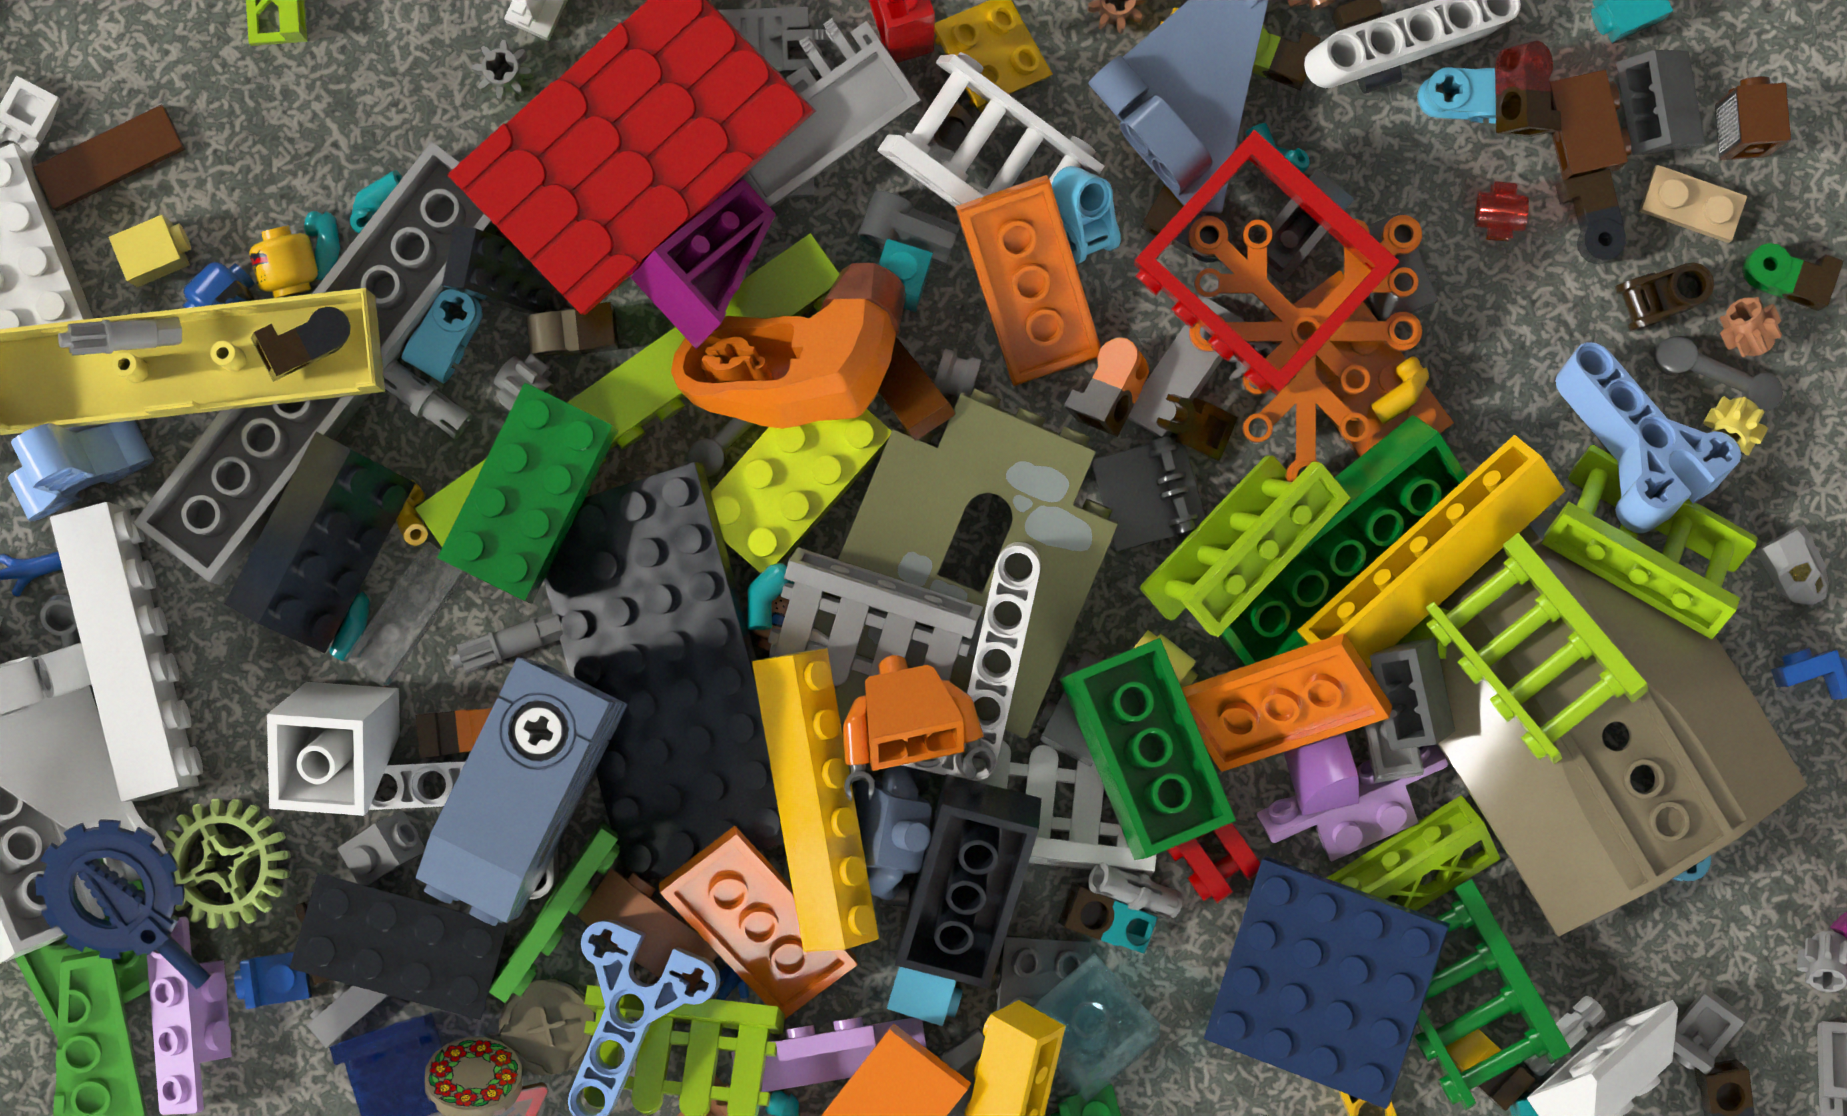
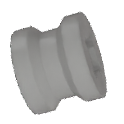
M945 348L935 378V386L943 395L956 396L957 400L961 393L971 396L982 359L971 357L967 360L959 358L955 351Z

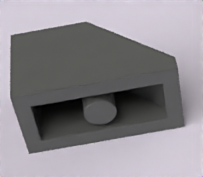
M1319 169L1309 178L1344 211L1354 201L1353 197ZM1292 199L1271 223L1272 239L1267 245V273L1282 285L1327 233L1318 222ZM1266 231L1256 244L1263 243L1266 240Z

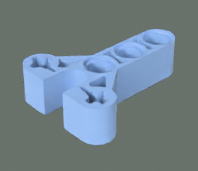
M1592 342L1581 344L1557 374L1555 380L1556 387L1562 397L1618 461L1621 499L1617 502L1615 510L1620 523L1632 532H1649L1670 519L1688 498L1692 503H1695L1714 491L1740 462V447L1729 435L1717 431L1705 433L1667 419L1610 351L1602 345Z
M135 420L109 423L79 432H73L58 425L47 423L29 429L11 441L22 467L11 473L7 478L30 522L45 518L80 500L79 491L100 482L112 484L148 466L154 461V458Z
M610 919L595 922L587 927L581 939L582 953L595 966L605 1003V1010L569 1093L568 1106L573 1116H608L613 1111L651 1022L684 1003L695 1005L711 998L718 990L720 984L719 971L714 963L704 957L676 947L672 950L660 980L655 984H646L640 981L634 973V962L646 935L645 932ZM610 930L613 932L611 941L618 944L617 947L621 949H611L602 955L599 953L600 944L594 941L595 935H602ZM700 968L704 971L702 979L708 982L709 985L708 988H700L696 993H692L689 991L690 982L684 979V976L681 974H692ZM634 994L642 1000L644 1013L640 1020L632 1021L623 1017L619 1008L623 995ZM614 1040L622 1045L625 1057L621 1065L610 1066L602 1060L600 1048L604 1041ZM594 1086L603 1092L605 1106L602 1111L592 1112L583 1106L581 1093L584 1087Z

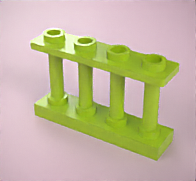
M1590 445L1573 467L1568 477L1570 482L1583 489L1578 504L1576 506L1569 501L1547 529L1541 544L1712 640L1736 612L1740 601L1738 596L1722 588L1727 570L1735 572L1756 547L1758 538L1696 502L1692 503L1688 498L1670 519L1654 528L1668 536L1661 554L1638 541L1639 533L1628 530L1622 524L1617 529L1594 516L1600 499L1616 507L1617 502L1621 499L1618 461L1613 455L1595 445ZM1685 547L1710 560L1704 577L1679 564Z
M1266 455L1141 584L1140 589L1166 619L1175 620L1187 608L1210 635L1219 637L1351 497L1320 462L1312 461L1293 482L1285 480L1286 469L1277 458L1272 455Z
M1518 532L1503 544L1505 553L1509 557L1503 562L1505 568L1446 615L1433 601L1426 607L1429 615L1432 617V620L1426 625L1444 647L1452 642L1462 653L1463 657L1457 663L1475 684L1483 679L1492 689L1495 695L1488 700L1508 723L1515 717L1527 731L1520 738L1539 761L1547 755L1555 765L1562 759L1561 753L1553 745L1555 741L1613 695L1619 698L1625 694L1634 703L1648 692V685ZM1529 581L1540 594L1535 599L1537 605L1476 652L1458 630L1516 583L1523 585ZM1561 618L1572 631L1566 637L1569 642L1507 690L1489 667L1548 620L1554 623ZM1590 656H1593L1604 669L1598 675L1601 680L1539 728L1521 705L1581 657L1587 660Z

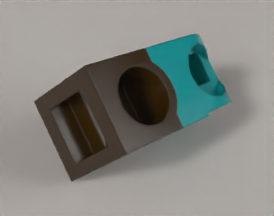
M1072 882L1058 923L1065 928L1109 944L1120 945L1145 954L1158 917L1141 909L1139 911L1129 909L1128 905L1116 899L1096 894L1090 888Z

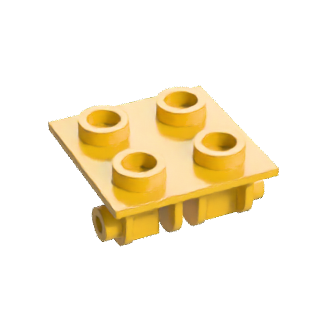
M988 0L935 23L934 32L937 35L935 42L937 45L942 46L946 55L955 54L958 56L962 52L972 57L983 66L984 69L981 74L1007 94H1012L1053 75L1012 0ZM966 86L965 89L971 98L969 101L971 107L976 106L980 113L983 112L989 102Z

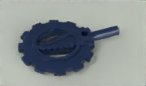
M100 819L98 821L99 827L86 829L84 824L80 823L64 832L67 839L60 846L53 842L50 844L40 860L46 863L47 866L44 874L36 875L35 888L36 895L44 896L47 907L42 909V915L51 929L58 926L68 936L64 942L83 952L85 947L100 951L99 958L120 959L122 957L121 952L134 950L137 956L144 953L149 955L156 949L195 989L200 988L210 978L211 975L171 936L179 918L173 915L175 906H182L184 904V884H176L174 871H177L179 866L170 851L163 854L152 843L156 838L155 836L140 827H137L135 832L120 828L121 821ZM109 857L123 861L131 866L142 879L145 892L142 889H136L137 886L133 883L129 884L128 880L123 876L120 878L116 871H110V867L100 864L101 861L98 859ZM77 875L81 880L85 881L84 885L87 889L91 890L90 893L93 898L97 899V904L103 907L102 911L104 914L110 917L109 921L97 918L85 910L77 897L75 889Z

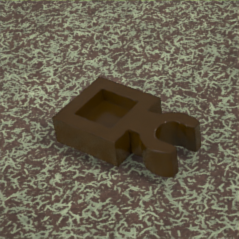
M1168 394L1166 400L1175 404L1176 414L1171 420L1158 417L1157 425L1162 429L1177 433L1178 437L1175 442L1208 458L1220 461L1238 417L1201 399L1194 398L1191 401L1179 395Z

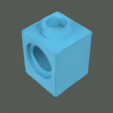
M899 967L887 1009L943 1026L946 1015L955 1018L963 990L955 988V980Z

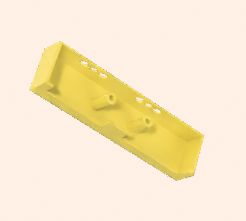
M366 288L0 329V435L23 433L47 423L69 428L385 392L375 295ZM328 306L343 311L349 319L351 329L350 335L342 348L273 382L251 340L253 333L272 324L279 336L308 322L312 313L319 308ZM179 317L182 327V343L179 345L113 351L112 354L98 353L72 356V353H69V347L60 348L58 342V334L67 333L68 324Z

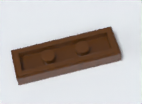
M161 104L33 166V169L52 208L58 212L186 149L166 108Z
M896 337L891 362L878 390V394L914 441L953 417L955 412L947 399Z

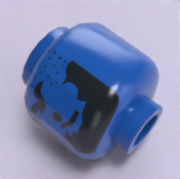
M211 262L184 287L183 293L187 301L182 306L183 308L254 301V296L249 289L255 283L236 263L228 269L222 263Z

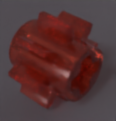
M1494 181V185H1490V192L1479 191L1475 205L1474 224L1475 227L1487 228L1486 240L1509 242V238H1513V231L1524 232L1528 219L1529 198L1524 195H1516L1517 183Z

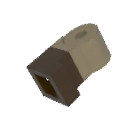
M611 302L597 304L586 315H581L576 309L537 313L526 317L530 354H533L535 357L563 354L564 356L619 350L615 307Z

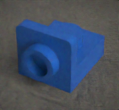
M294 951L240 961V970L235 971L234 984L238 999L245 1000L246 1009L312 998L309 974L289 969Z

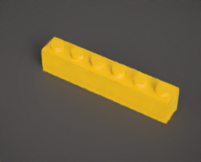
M1513 435L1297 630L1308 645L1345 633L1369 669L1372 666L1370 655L1398 643L1429 615L1426 609L1429 604L1434 601L1439 606L1503 548L1505 542L1518 532L1520 533L1565 492V489L1543 457L1516 435Z
M828 649L790 653L752 661L803 951L845 950L878 940L879 935L852 784L850 786L852 801L846 797L845 781L850 772L848 765L845 764L844 739Z

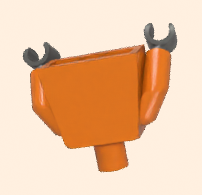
M891 655L884 658L878 665L880 674L869 676L865 680L866 695L854 700L843 725L845 764L851 765V774L845 781V793L850 801H852L850 786L857 780H863L869 785V800L874 795L873 778L866 773L867 763H870L872 771L962 753L966 743L969 753L962 762V768L966 776L971 779L976 777V768L972 762L973 756H979L984 759L988 773L994 769L996 764V756L993 751L981 744L980 739L984 737L972 698L950 681L941 680L934 667L923 665L908 668L906 659L899 655Z

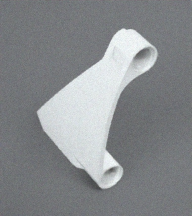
M78 643L34 658L28 656L0 664V787L66 829L83 823L86 829L99 827L98 821L100 819L121 821L120 828L135 832L137 827H140L156 837L152 843L163 854L166 853L159 834L143 822L133 802H121L100 716L89 686L92 684L82 644ZM109 857L103 858L105 864L110 867L109 870L116 871L119 874L118 876L126 878L128 883L141 879L135 869L125 862Z

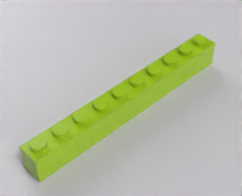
M810 233L746 277L733 295L725 311L727 312L725 316L764 319L780 316H803L814 307L819 312L825 298L838 278L839 272ZM676 327L567 402L613 425L618 430L609 450L619 444L622 450L628 448L646 434L642 428L656 417L661 422H664L685 407L681 400L686 396L677 388L671 374L674 354L685 339L684 335ZM485 460L415 508L441 547H443Z

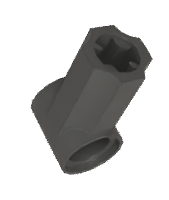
M882 190L874 191L857 234L858 238L880 250L884 249L886 240L890 239L933 253L931 262L945 267L960 226L913 209V204L901 196Z

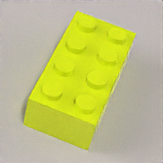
M868 409L857 418L816 421L784 429L769 427L711 491L724 542L760 574L770 565L783 563L885 449L892 431Z

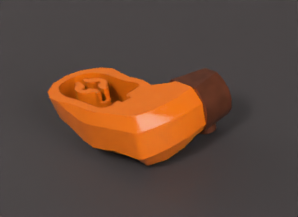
M852 263L842 269L825 298L820 311L812 317L780 316L764 319L725 316L722 323L697 349L686 338L674 354L671 374L677 388L694 405L712 413L734 417L761 426L784 429L816 421L857 418L864 413L875 399L891 362L894 341L899 333L906 298L905 286L898 276L885 267L875 263Z

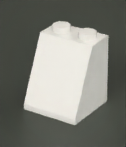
M306 682L267 714L269 809L364 816L369 810L400 735L399 688Z

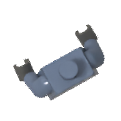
M902 765L889 767L883 773L881 782L873 780L874 795L870 800L869 785L863 780L857 781L854 801L872 895L882 899V905L908 906L912 880L910 878H903V874L919 872L924 850L931 841V833L928 827L932 807L930 802L918 795V789L928 791L932 772Z

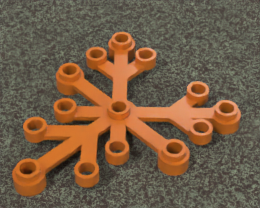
M1214 216L1199 218L1194 222L1189 232V243L1192 249L1203 256L1215 255L1233 274H1221L1212 268L1204 269L1195 278L1194 287L1196 292L1203 298H1214L1219 294L1253 293L1281 322L1225 323L1246 342H1281L1265 358L1278 371L1307 341L1301 339L1297 334L1299 324L1308 322L1313 325L1316 331L1371 272L1344 247V280L1315 309L1307 307L1296 309L1267 280V245L1272 239V229L1267 222L1253 220L1244 228L1242 238L1247 246L1246 259L1228 241V230L1223 221ZM1395 216L1383 227L1381 233L1382 242L1380 244L1394 256L1409 254L1421 242V226L1411 216ZM1354 219L1360 226H1362L1370 234L1369 228L1365 222L1359 219ZM1404 225L1411 230L1412 236L1409 242L1401 243L1396 240L1394 231L1397 226ZM1206 226L1215 228L1218 232L1217 241L1212 244L1204 243L1200 238L1202 228ZM1254 226L1262 227L1266 231V240L1260 244L1253 243L1248 236L1250 228ZM1398 268L1389 273L1372 293H1392L1396 297H1408L1418 287V276L1410 268ZM1398 274H1406L1410 277L1412 285L1408 291H1400L1395 287L1394 279ZM1204 275H1213L1218 280V288L1214 292H1205L1201 288L1200 279ZM1397 312L1385 321L1344 322L1278 395L1259 413L1250 415L1244 421L1243 433L1245 437L1254 443L1267 440L1272 434L1273 426L1296 404V460L1288 466L1285 474V480L1290 482L1297 478L1298 471L1302 467H1307L1312 461L1319 462L1316 460V405L1339 426L1340 434L1346 441L1354 443L1364 440L1370 431L1368 419L1360 413H1353L1316 377V356L1339 378L1340 386L1345 392L1349 394L1361 393L1370 383L1368 371L1361 365H1353L1330 341H1384L1392 350L1407 351L1416 346L1421 339L1422 325L1419 319L1409 312ZM1398 322H1406L1410 325L1412 334L1409 339L1401 340L1396 337L1394 328ZM1198 323L1193 328H1189V338L1195 348L1203 352L1214 351L1207 343V340L1202 338L1200 334L1201 326ZM1356 370L1362 374L1363 384L1360 388L1354 389L1347 385L1346 375L1349 371ZM1243 376V385L1249 393L1255 395L1263 394L1259 389L1253 388ZM1355 418L1362 422L1363 432L1360 436L1352 437L1347 433L1346 424L1350 419ZM1253 419H1261L1265 422L1267 431L1264 436L1254 437L1250 434L1249 424Z

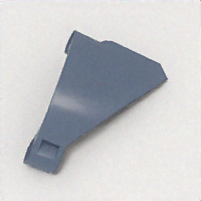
M1188 0L1123 57L1119 55L1105 65L1088 83L1121 121L1120 129L1130 145L1183 205L1195 195L1235 151L1251 73L1269 0ZM1228 183L1200 213L1222 212Z

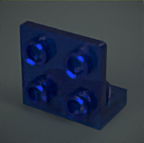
M432 1012L340 1041L329 1047L334 1064H345L361 1116H427L439 1112L436 1109V1104L431 1099L429 1101L425 1093L426 1065L433 1054L442 1048Z

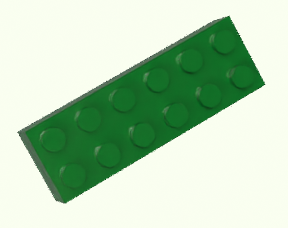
M1412 415L1334 477L1351 498L1218 637L1239 666L1244 667L1306 646L1307 642L1297 630L1468 477L1437 430Z

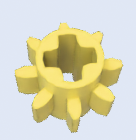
M1725 396L1722 397L1717 407L1710 409L1703 423L1705 426L1712 428V432H1723L1732 437L1740 447V451L1746 456L1750 455L1755 444H1761L1768 431L1765 425L1759 424L1764 410L1759 409L1754 402L1746 397H1738L1731 400Z

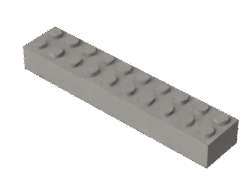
M432 141L312 293L366 288L375 295L383 371L390 362L395 359L397 360L401 356L410 337L423 322L437 296L441 292L450 289L442 286L454 226L477 228L494 235L499 230L471 201L465 192L448 177L447 174L460 162ZM370 394L221 410L133 524L205 580L222 585L262 534L315 432L317 431L335 440Z

